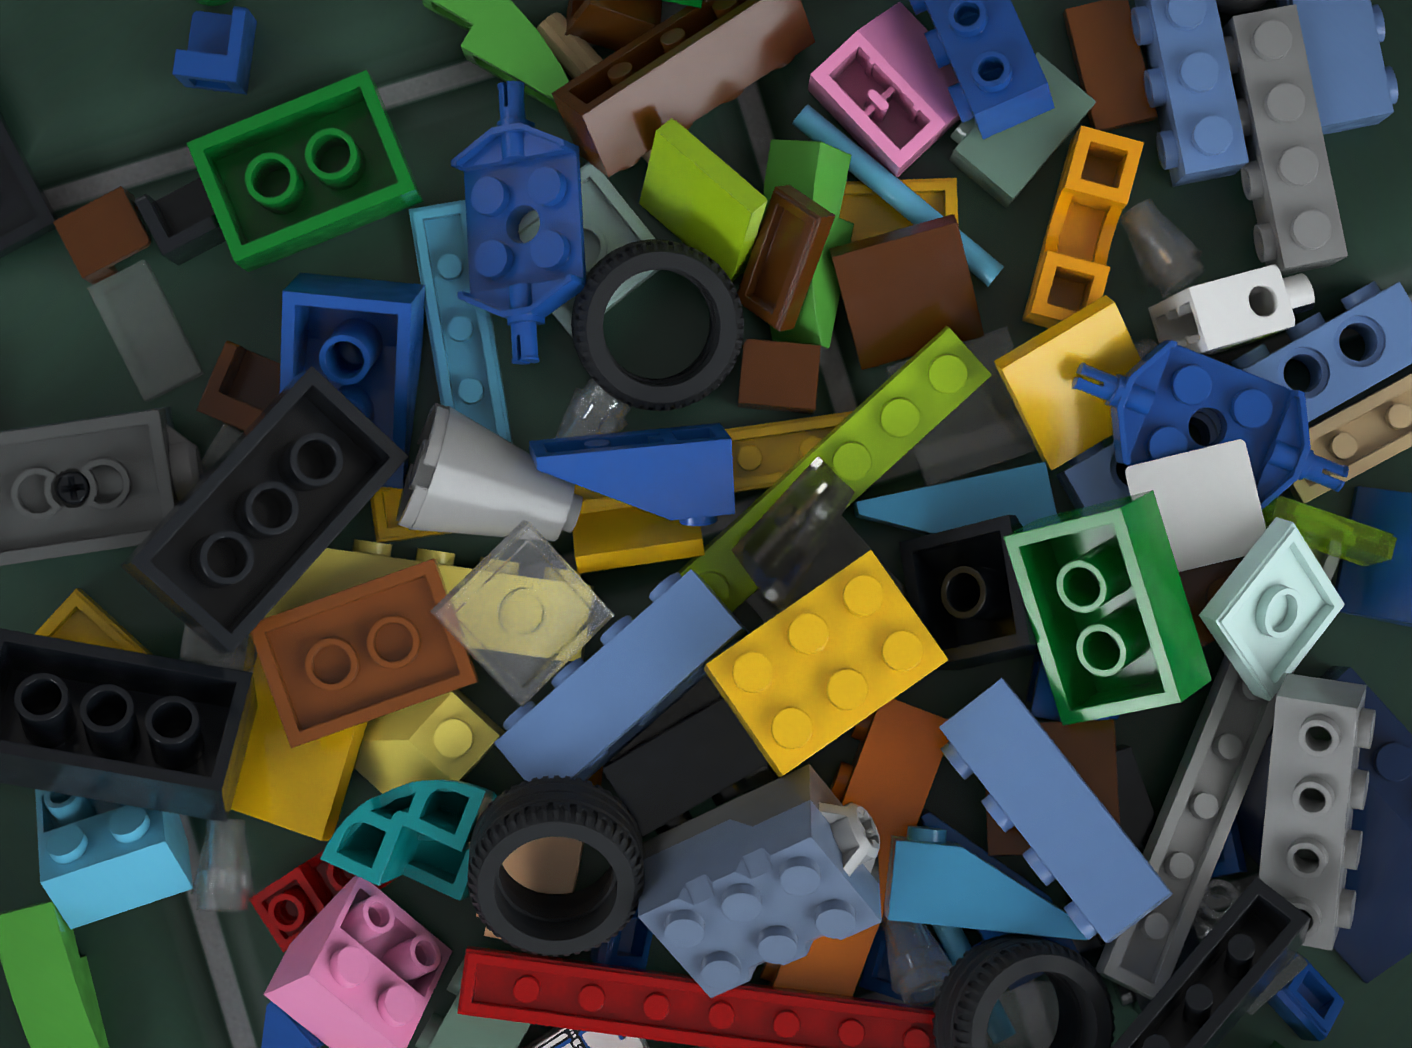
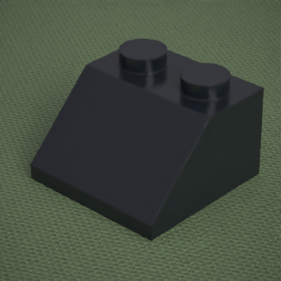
M1009 514L899 542L908 603L948 658L947 662L935 670L959 671L1040 653L1004 540V536L1023 527L1016 515Z

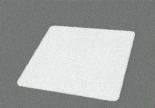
M1241 439L1131 465L1125 469L1130 496L1151 490L1154 491L1178 572L1244 557L1266 530L1246 443Z

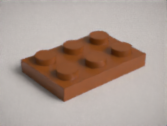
M434 558L264 618L250 632L290 748L479 682L437 560Z

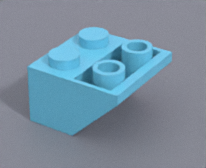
M35 789L40 883L70 929L193 889L188 840L179 814Z

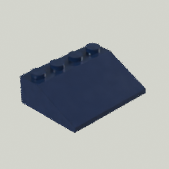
M1331 666L1319 677L1367 685L1351 667ZM1368 686L1366 687L1364 708L1376 710L1375 727L1371 748H1360L1358 769L1369 771V783L1364 810L1353 809L1351 827L1352 830L1363 832L1362 847L1357 870L1347 869L1345 889L1356 890L1355 910L1351 929L1339 928L1333 946L1336 953L1366 984L1412 952V734ZM1273 726L1236 815L1242 848L1259 867Z

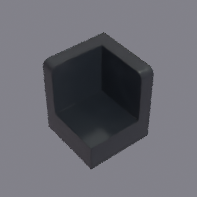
M201 178L156 201L147 194L134 199L162 255L178 266L226 241Z

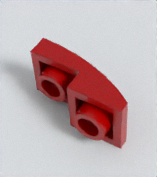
M324 850L249 898V901L283 953L287 951L290 943L337 893L356 876L321 860L320 858ZM394 878L379 886L376 884L373 885H375L380 890L397 878Z

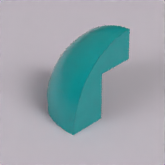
M445 779L416 781L393 788L367 800L355 809L336 829L320 859L378 886L404 875L461 901L470 896L468 890V863L470 841L474 827L483 811L490 803H493L497 796L494 791L475 784Z

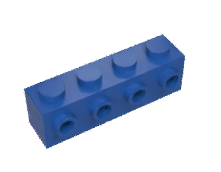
M909 0L915 15L927 11L934 25V29L925 32L924 35L938 68L940 69L950 64L958 83L947 88L961 122L964 123L974 118L983 139L1055 108L1048 82L1011 0Z

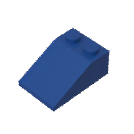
M299 273L282 291L280 392L297 374L313 366L409 456L423 346L425 285ZM409 457L382 487L403 489Z

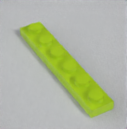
M945 326L704 547V556L693 557L678 572L683 577L692 569L704 579L730 611L733 612L990 378L992 374L948 326Z

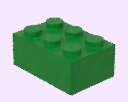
M367 70L187 142L232 258L237 265L247 272L424 202L377 85Z
M1153 490L1039 518L1004 536L1063 726L1181 703L1212 680Z

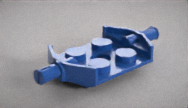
M506 81V83L501 82L497 84L500 120L497 121V127H491L451 160V167L464 171L470 293L460 291L457 292L460 300L507 319V325L511 326V363L524 365L540 361L538 357L537 325L545 324V317L579 294L586 285L579 146L536 129L535 123L526 119L525 83L521 81ZM536 210L540 219L539 230L532 240L523 243L518 232L519 224L528 212Z
M1173 340L1161 342L1125 375L1116 374L1114 376L1086 365L1084 362L1079 365L1076 371L1077 374L1099 382V385L1080 377H1074L1072 389H1078L1106 400L1105 405L1111 407L1116 462L1131 466L1241 439L1246 443L1262 510L1295 481L1302 480L1303 478L1330 488L1335 492H1339L1345 484L1342 480L1322 473V470L1347 478L1349 467L1315 455L1314 451L1311 450L1305 392L1291 390L1177 345L1178 342ZM1202 408H1209L1219 417L1221 430L1215 441L1201 446L1190 436L1189 421L1196 411Z

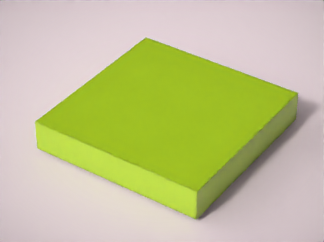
M671 118L656 130L639 204L687 246L703 252L714 260L733 282L745 272L768 200L680 123Z

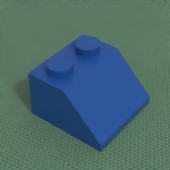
M1356 486L1347 527L1352 530L1341 555L1335 585L1336 591L1345 604L1340 612L1412 627V493Z

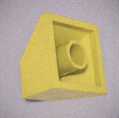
M457 689L368 721L354 768L382 794L393 788L422 780L445 779L462 781L495 745L494 742L505 731Z

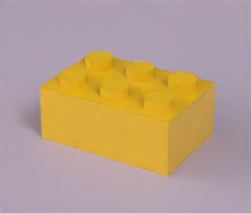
M870 550L705 664L704 671L776 775L781 777L947 662L948 658L873 551Z

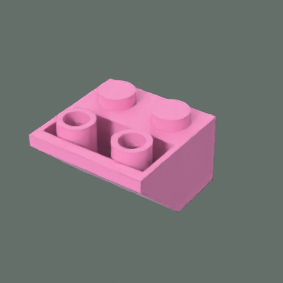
M900 1L858 29L810 74L808 91L871 157L897 178L960 120L947 88L958 83L951 65L938 68L924 35L928 30Z
M354 876L290 943L263 995L329 1048H407L452 950L375 885L365 879Z

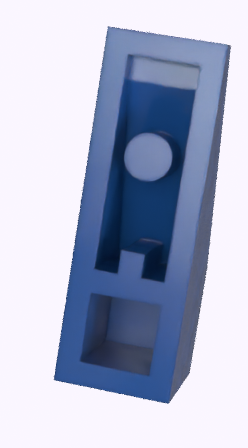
M720 423L529 441V452L538 471L666 519L679 520V523L682 525L706 526L717 522L720 515L735 514L732 438Z

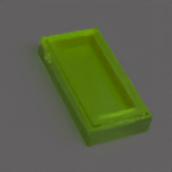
M1278 496L1262 510L1266 529L1276 517L1294 522L1311 549L1361 566L1392 560L1397 538L1393 537L1394 534L1284 496Z

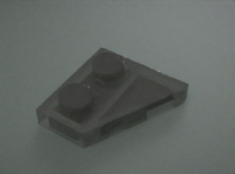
M819 455L731 550L762 594L782 611L791 602L855 493L838 472Z

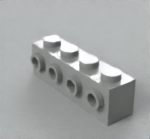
M1293 4L1233 16L1222 28L1249 158V163L1241 169V180L1246 198L1252 200L1257 225L1254 226L1253 235L1257 256L1260 262H1265L1266 266L1276 264L1282 276L1331 266L1347 257L1348 253L1297 6Z
M1287 673L1276 695L1259 879L1311 918L1305 942L1302 944L1303 946L1332 951L1339 928L1351 929L1354 916L1356 890L1345 889L1347 869L1357 870L1360 860L1363 832L1352 830L1351 827L1353 809L1364 810L1369 771L1358 769L1360 748H1371L1376 710L1364 708L1367 685Z

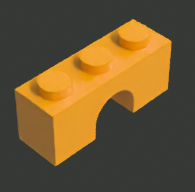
M1082 125L1072 137L1024 311L1023 322L1050 328L1103 297L1110 267L1107 266V259L1119 217L1129 201L1144 142Z

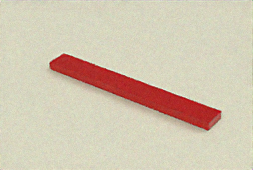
M467 946L465 952L457 1014L710 1048H936L934 1045L936 1037L932 1033V1018L935 1017L933 1007L744 983L710 998L691 975Z

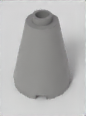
M434 403L417 442L421 446L414 464L410 463L397 512L396 521H399L397 525L409 528V530L556 541L562 530L569 533L573 531L583 501L582 496L574 494L575 484L538 471L528 452L454 408Z

